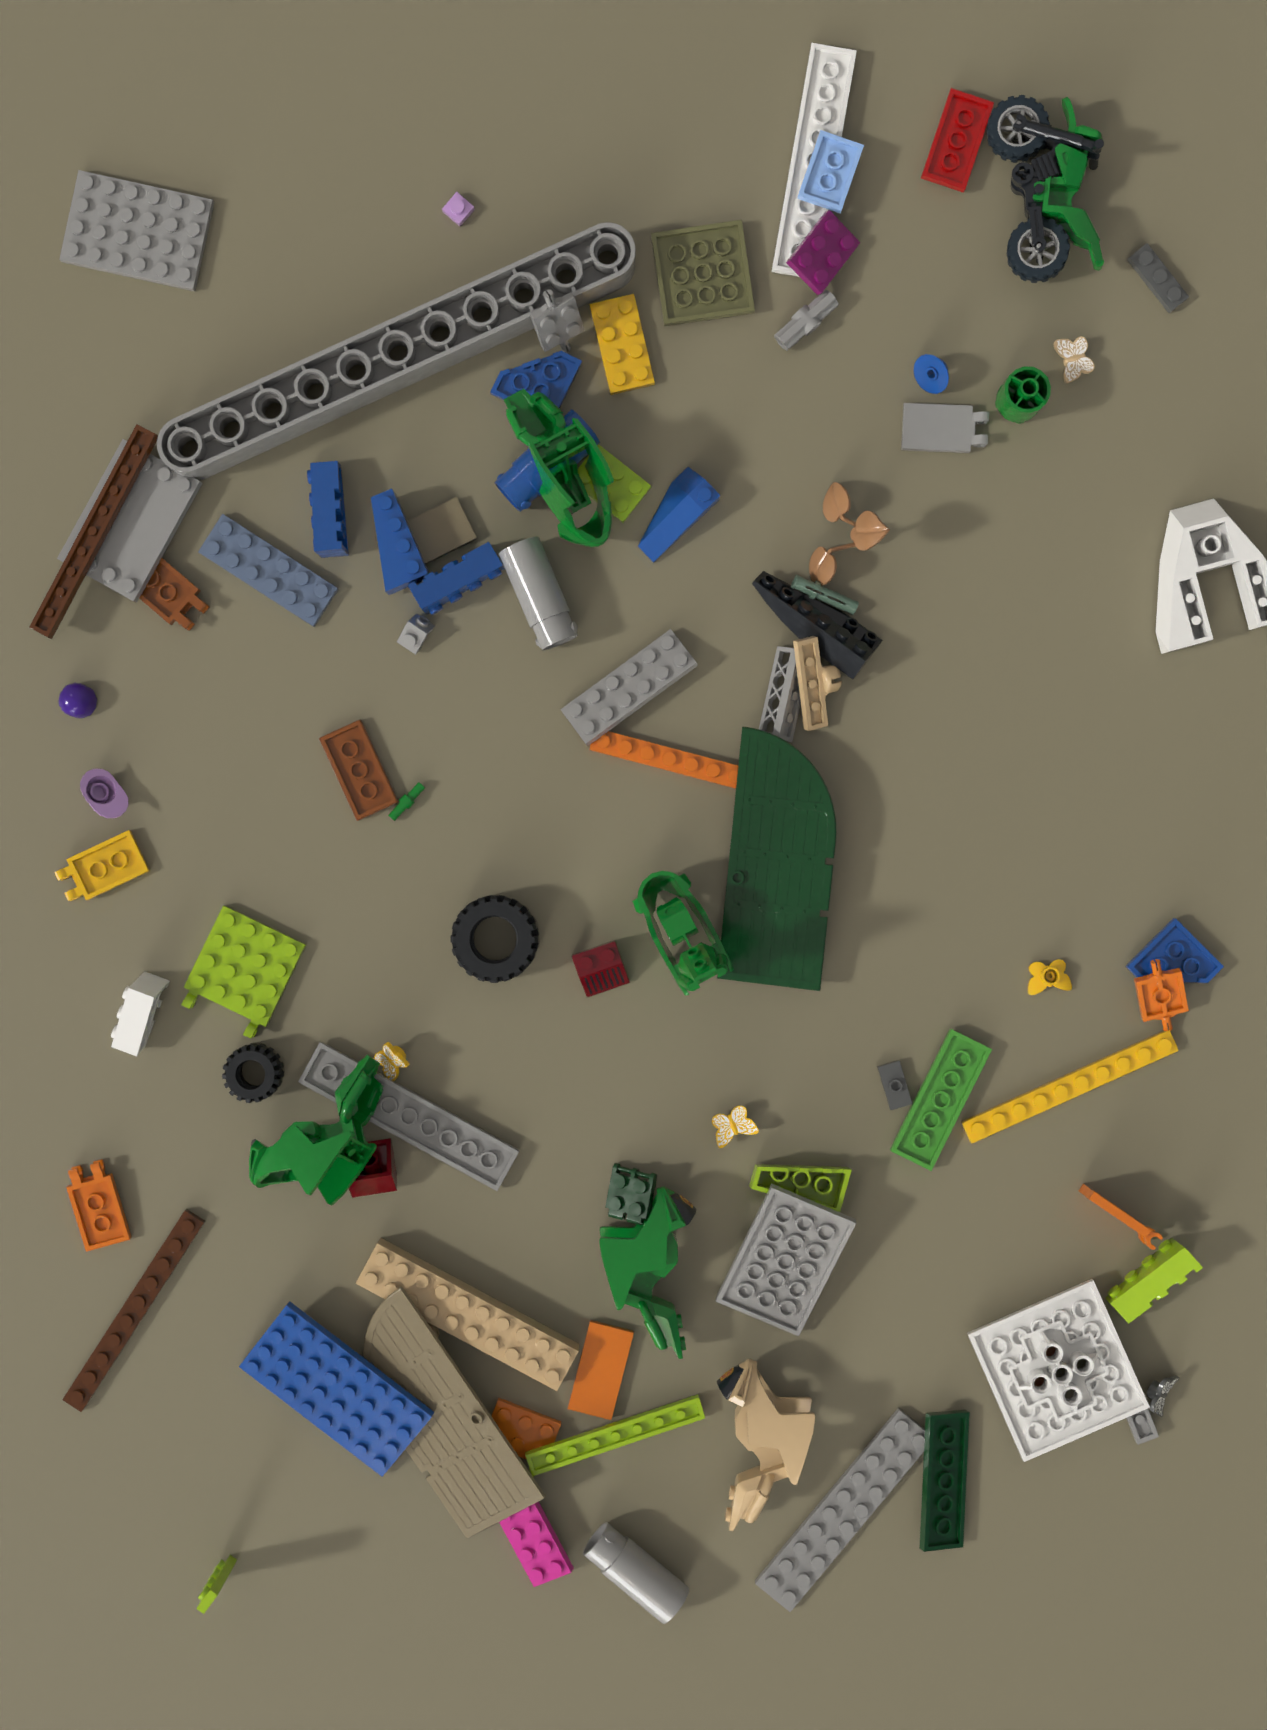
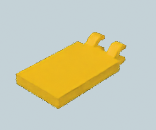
M128 830L66 859L69 866L54 873L58 881L72 876L77 887L64 894L68 901H73L83 895L85 900H90L149 872L150 869L131 830Z

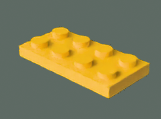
M634 294L590 304L610 395L655 385Z

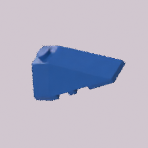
M687 467L670 484L638 547L654 563L719 501L721 495L702 476L690 467Z

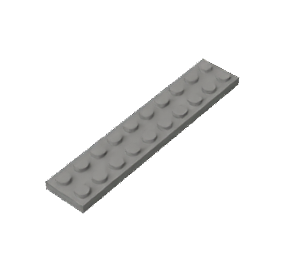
M321 1041L298 1082L336 1103V1089L341 1085L342 1080L356 1068L358 1061ZM376 1072L374 1078L384 1087L375 1113L369 1120L370 1122L498 1191L520 1150Z
M898 1408L755 1579V1584L791 1612L924 1452L925 1429Z

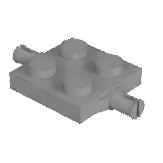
M547 290V293L544 291L543 296L546 304L530 314L537 337L544 352L560 344L561 351L567 353V350H571L568 339L585 331L576 300L571 292L561 298L554 299L552 290Z

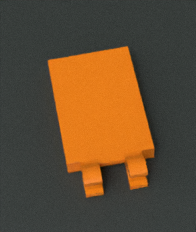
M103 1159L93 1161V1164H90L93 1175L83 1178L81 1165L68 1170L72 1184L68 1185L66 1189L86 1252L132 1238L113 1174H105Z
M1084 1183L1078 1190L1089 1200L1138 1232L1139 1240L1150 1249H1156L1151 1244L1153 1237H1157L1160 1240L1163 1239L1162 1235L1153 1228L1145 1226Z

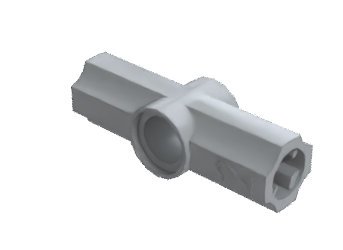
M825 290L808 306L804 305L792 316V320L774 335L782 349L788 351L802 337L810 335L821 324V321L838 307L839 303L835 296Z

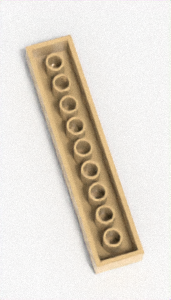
M382 1238L376 1244L356 1282L357 1285L384 1299L398 1288L403 1287L428 1323L555 1391H558L579 1352V1343Z

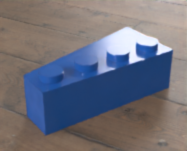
M338 461L310 463V470H307L308 483L311 484L309 500L313 514L311 516L314 536V551L321 558L349 556L341 464Z

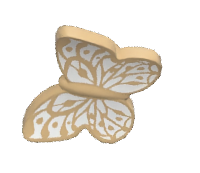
M1080 336L1074 342L1069 339H1058L1053 343L1058 355L1064 358L1063 378L1065 383H1071L1078 379L1081 373L1089 374L1094 370L1093 361L1085 355L1088 348L1086 338Z

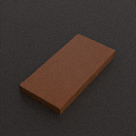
M361 719L319 738L357 821L399 802Z

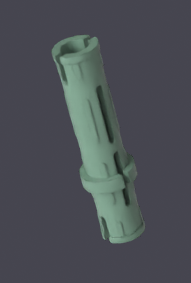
M797 574L792 581L791 588L809 595L811 599L816 598L851 615L857 610L858 601L823 587L818 581L812 582ZM806 586L822 592V594L817 593L811 589L806 588ZM829 595V596H831V597H833V598H836V599H838V600H840V601H842V602H844V603L842 604V603H840V602H838V601H835V600H833V599H831V598H829V597H827V596Z

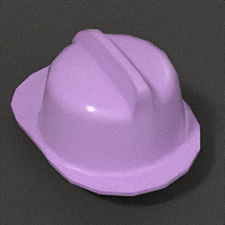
M92 769L82 776L80 790L85 800L96 813L105 818H116L126 812L128 797L108 771Z

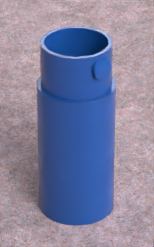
M571 409L564 415L566 427L573 423L572 418H577L596 444H600L593 430L574 410ZM528 448L512 463V467L505 473L498 475L497 480L494 482L502 494L519 512L523 509H528L535 498L542 496L539 492L542 480L531 451ZM585 449L569 459L579 463L588 453Z

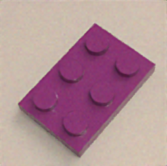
M828 210L821 216L786 263L819 295L825 290L860 242Z

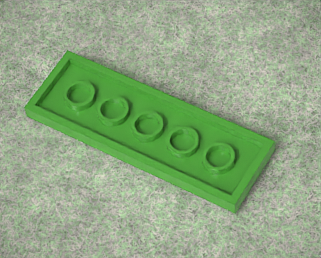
M951 1028L949 1029L890 1148L891 1152L932 1171L992 1051L991 1048Z

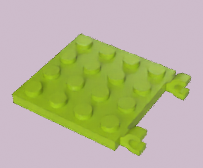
M223 905L184 985V988L188 989L189 993L181 1005L188 1009L193 1008L198 996H203L250 1019L251 1021L243 1035L252 1039V1037H255L260 1024L265 1027L268 1025L306 944Z

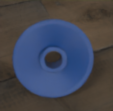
M929 354L922 355L916 360L914 376L919 386L932 394L944 391L949 381L946 363L942 359Z

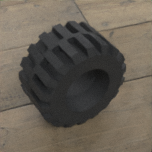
M251 1043L235 1050L233 1054L228 1056L226 1059L227 1063L223 1066L225 1073L222 1074V1079H226L224 1086L225 1088H230L229 1094L231 1096H238L237 1100L239 1101L246 1100V1103L255 1101L256 1103L278 1090L277 1088L281 1086V1078L284 1077V1071H282L284 1065L283 1062L280 1063L279 1061L280 1055H275L273 1048H267L262 1043L259 1045ZM248 1060L259 1062L265 1070L264 1082L258 1086L249 1084L242 1075L243 1064Z

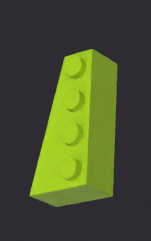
M755 1164L749 1187L753 1190L767 1193L771 1184H774L840 1212L852 1169L849 1167Z
M1173 1238L1163 1241L1159 1245L1158 1251L1153 1255L1145 1257L1138 1269L1130 1271L1119 1286L1115 1285L1108 1291V1296L1105 1299L1128 1324L1152 1307L1153 1299L1158 1300L1168 1295L1173 1284L1179 1283L1181 1285L1188 1280L1186 1275L1193 1269L1198 1272L1203 1268L1190 1252Z

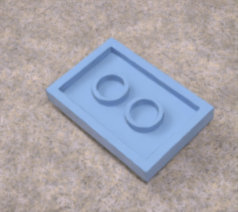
M820 130L797 199L841 214L864 145Z

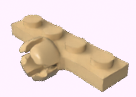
M811 636L794 640L804 730L811 731L828 726L825 698L827 694L836 692L841 688L842 681H834V679L841 677L840 671L833 665L822 667L818 637Z

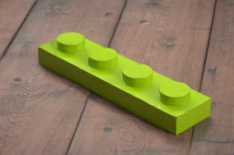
M229 1555L226 1561L220 1560L198 1596V1599L201 1601L196 1609L204 1614L218 1596L237 1561L232 1555Z

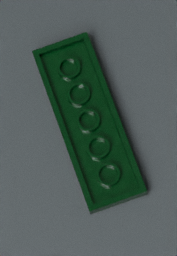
M967 1410L926 1413L919 1547L924 1552L962 1548L964 1544L970 1412Z

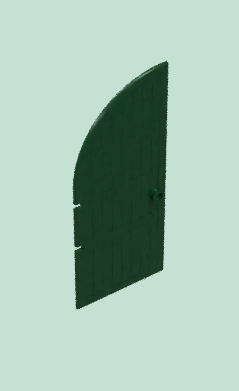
M742 727L721 935V942L731 959L734 970L730 972L728 968L727 973L721 977L717 976V979L820 991L828 917L820 916V910L829 911L834 866L832 864H825L826 858H834L837 833L833 802L820 773L802 752L776 735L750 727Z

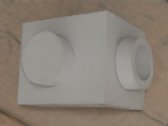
M415 614L408 620L397 643L416 655L428 634L433 631L435 625L430 623L426 617Z

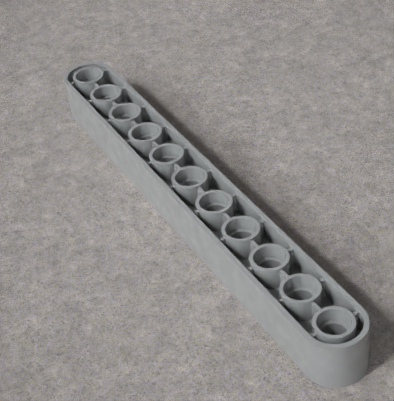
M606 222L590 227L173 418L159 432L157 438L159 456L169 468L181 476L193 477L197 480L209 478L534 329L530 314L546 304L543 296L544 291L547 293V290H552L554 299L561 298L571 292L576 300L577 307L580 308L623 288L632 279L635 271L634 240L625 228L615 223ZM604 251H612L618 258L613 264L607 265L601 263L598 257ZM562 270H571L576 275L574 281L568 284L560 283L556 277ZM521 289H529L534 293V296L530 302L520 303L516 301L515 294ZM479 308H488L492 315L488 321L480 323L473 319L474 312ZM438 327L448 328L450 330L449 337L442 342L433 340L431 336L434 329ZM396 346H404L408 349L407 356L401 361H394L390 358V352ZM355 365L366 367L364 377L359 380H352L348 377L349 370ZM313 384L324 386V392L318 399H309L307 397V390ZM272 403H280L282 405L281 414L274 419L267 418L265 415L266 408ZM230 422H238L240 424L239 433L233 438L225 437L224 428ZM189 441H197V452L191 457H184L182 453L184 445Z

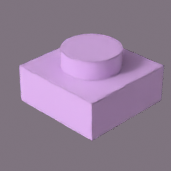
M458 192L442 208L443 213L458 226H461L475 210L474 206Z

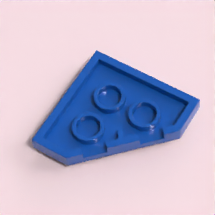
M559 351L551 356L529 361L513 369L500 371L490 393L504 400L522 389H525L530 395L540 392L545 394L560 409L582 361L563 351Z
M1173 918L1125 966L1138 978L1153 973L1150 961L1154 960L1155 962V959H1159L1162 971L1180 968L1184 983H1208L1224 967L1176 918Z

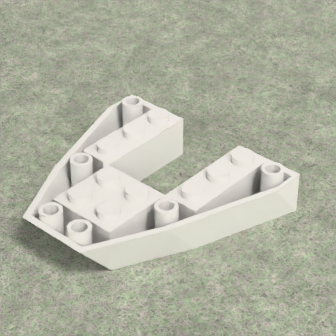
M1215 499L1170 510L1159 566L1156 636L1161 654L1213 640L1196 574L1232 564L1249 630L1267 626V560Z

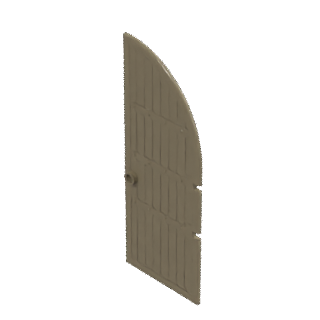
M400 1287L380 1304L369 1323L365 1335L363 1358L434 1411L432 1418L407 1446L406 1451L422 1473L426 1470L430 1473L426 1480L466 1538H469L544 1499L546 1495L404 1288Z

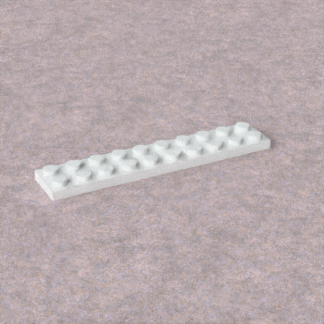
M811 43L772 272L799 277L786 262L821 216L828 211L826 208L797 199L820 130L842 137L857 50Z

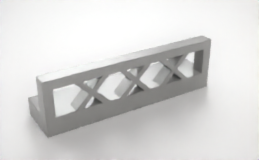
M777 646L759 730L766 731L768 722L773 719L775 724L771 734L787 742H792L801 705L794 648ZM790 653L789 662L783 665V654ZM783 675L785 678L784 684L779 688L777 681ZM778 697L780 701L779 706L773 710V700Z

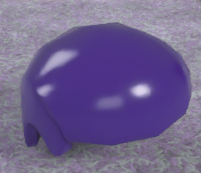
M72 683L66 685L60 692L58 703L65 714L81 719L93 713L96 709L97 698L93 689L84 684Z

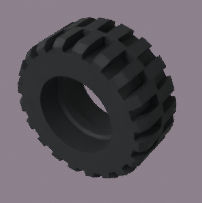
M503 895L485 896L466 905L460 911L452 926V952L456 956L459 966L463 967L468 975L478 978L477 980L489 981L491 983L505 982L523 973L533 961L539 945V930L534 916L528 911L529 909L519 903L518 900ZM487 918H503L515 929L517 936L516 946L506 958L500 960L485 958L475 947V930Z

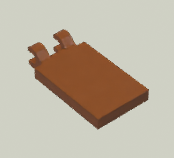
M161 558L148 584L139 597L167 623L173 625L177 621L188 631L195 625L185 616L191 607L194 606L203 614L210 608L197 597L201 590L164 558Z

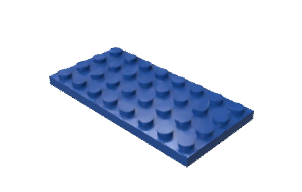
M290 1301L239 1366L382 1477L434 1414V1411Z

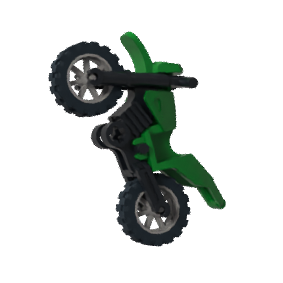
M1019 95V97L1015 98L1010 96L1006 101L1002 100L998 103V107L992 110L991 116L988 119V144L993 148L994 154L1000 155L1002 160L1006 161L1008 159L1013 163L1022 160L1012 170L1010 187L1014 194L1024 198V213L1027 222H1021L1011 233L1006 254L1008 265L1012 268V272L1016 276L1019 275L1023 281L1030 280L1031 283H1037V281L1046 282L1049 278L1056 277L1058 272L1062 271L1069 255V239L1073 245L1089 251L1094 270H1101L1104 264L1099 244L1100 238L1086 211L1072 206V198L1080 190L1088 160L1091 170L1098 168L1099 153L1104 146L1101 132L1084 125L1076 127L1073 106L1068 97L1062 99V108L1067 120L1068 131L1052 127L1044 106L1041 103L1038 104L1033 97L1025 98V95ZM1018 114L1016 120L1011 115ZM1024 115L1029 116L1032 120H1027ZM1006 118L1012 124V126L1001 125ZM1001 132H1012L1007 139L1001 134ZM1040 150H1051L1047 154L1032 159L1031 164L1024 162L1031 156L1035 157ZM1044 236L1049 237L1052 241L1046 243ZM1025 239L1029 241L1030 247H1021ZM1055 245V255L1045 251V249ZM1021 252H1030V256L1026 261L1022 258ZM1044 256L1051 259L1049 263L1042 265ZM1034 258L1036 259L1038 266H1034L1029 263Z

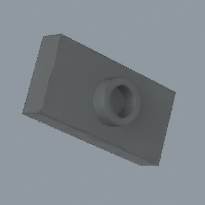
M896 1060L877 1066L889 1109L895 1110L911 1105L912 1100L900 1061Z

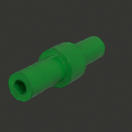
M418 782L407 795L404 794L399 799L400 803L388 816L396 821L406 809L412 807L415 803L414 800L425 787Z

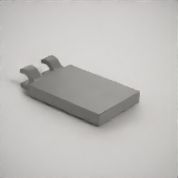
M904 403L901 450L970 453L971 446L986 447L988 435H975V424H987L989 422V412H973V406Z

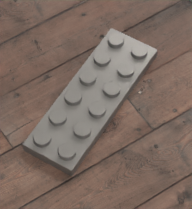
M670 629L560 710L585 744L589 746L696 668L698 664Z

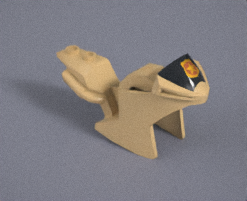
M747 1359L730 1368L717 1380V1385L723 1396L727 1400L738 1404L735 1409L736 1437L748 1451H753L760 1461L759 1466L737 1474L735 1484L730 1485L729 1499L732 1500L731 1508L727 1507L725 1513V1521L729 1524V1531H734L740 1519H745L748 1523H753L757 1520L769 1499L773 1482L789 1477L790 1482L793 1485H797L815 1424V1413L810 1412L812 1399L810 1397H777L757 1368V1361L753 1359Z

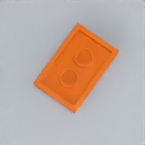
M499 1397L491 1415L515 1452L524 1459H526L525 1452L554 1443L562 1422Z

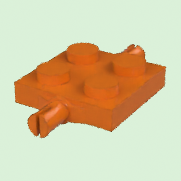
M1155 959V962L1151 960L1153 973L1134 978L1141 1018L1143 1022L1154 1019L1162 1020L1163 1030L1168 1031L1169 1028L1171 1031L1173 1029L1171 1017L1189 1011L1182 971L1180 968L1162 971L1160 960Z

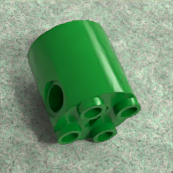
M1024 366L1016 369L1008 376L996 394L995 406L999 413L1005 419L1018 424L1033 418L1044 407L1050 397L1051 385L1048 377L1035 367Z

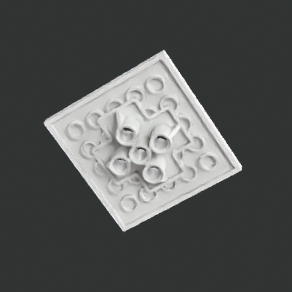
M1093 1279L967 1333L1024 1462L1150 1408ZM1049 1347H1056L1054 1355L1046 1356V1350ZM1080 1359H1086L1083 1368H1077L1076 1366ZM1059 1368H1065V1373L1062 1377L1055 1376ZM1038 1377H1044L1043 1385L1034 1386V1381ZM1074 1389V1396L1069 1399L1065 1398L1066 1391Z

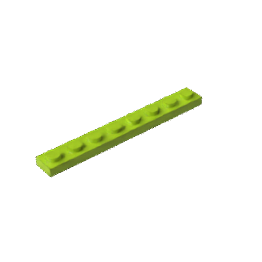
M697 1394L527 1451L525 1456L531 1475L535 1476L705 1419V1415Z

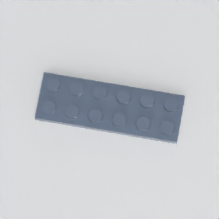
M224 514L221 515L198 551L313 627H315L339 590Z

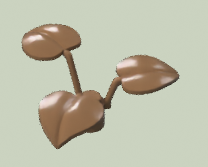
M833 482L825 495L823 513L830 522H836L840 518L842 521L854 526L850 534L854 542L830 548L828 551L824 547H818L813 552L809 562V574L812 582L818 581L821 583V586L828 584L836 573L837 563L835 557L831 555L833 552L851 547H857L863 551L869 550L879 543L890 531L872 511H864L856 522L846 518L844 514L850 509V496L844 486L837 482Z

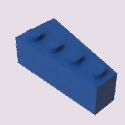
M393 489L371 497L385 592L388 595L408 588L407 585L414 581L416 584L422 582L424 576L429 574Z
M490 542L461 557L463 561L460 563L458 560L446 564L442 568L443 572H431L425 575L422 583L416 585L414 581L407 585L426 615L438 613L443 609L442 605L449 601L454 603L463 597L462 593L467 590L475 591L482 586L481 582L488 578L493 580L502 574L501 570L505 568Z

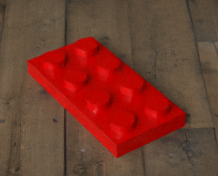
M953 88L950 89L921 179L964 193L994 102Z

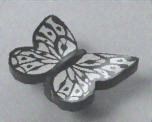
M1175 1375L1164 1378L1160 1383L1156 1380L1151 1383L1147 1391V1397L1152 1399L1150 1411L1163 1417L1165 1397L1180 1377Z

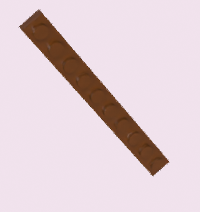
M136 424L29 628L50 639L55 635L156 444L157 434Z
M188 1209L183 1212L62 1399L80 1412L84 1410L204 1225L205 1220Z

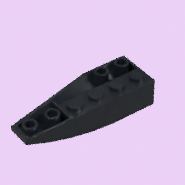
M765 571L752 583L766 604L799 639L811 636L818 637L820 656L833 666H836L851 679L856 677L883 641L874 632L859 624L856 619L816 598H809V595L791 588L790 584Z

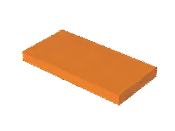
M590 1320L568 1404L569 1410L612 1420L634 1331Z

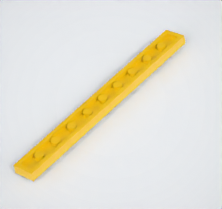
M1170 1030L1162 1031L970 1117L961 1123L970 1143H975L1179 1050Z

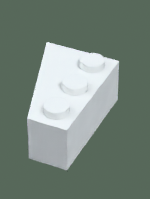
M144 971L131 986L125 988L122 995L125 1001L117 1013L119 1022L118 1025H115L111 1034V1038H114L111 1047L134 1056H138L146 1046L155 1021L153 1018L156 1008H160L162 1000H159L160 994L168 987L169 980Z

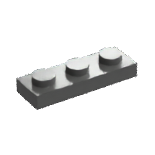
M1148 243L1127 259L1168 313L1172 312L1189 298L1188 294Z

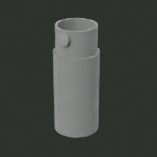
M538 536L531 537L503 549L499 556L527 622L535 632L537 637L535 640L536 645L542 651H545L578 636V626L570 618V609Z
M607 1522L596 1530L583 1550V1555L599 1567L604 1576L662 1624L667 1623L675 1616L688 1596L689 1587L628 1536L624 1537Z

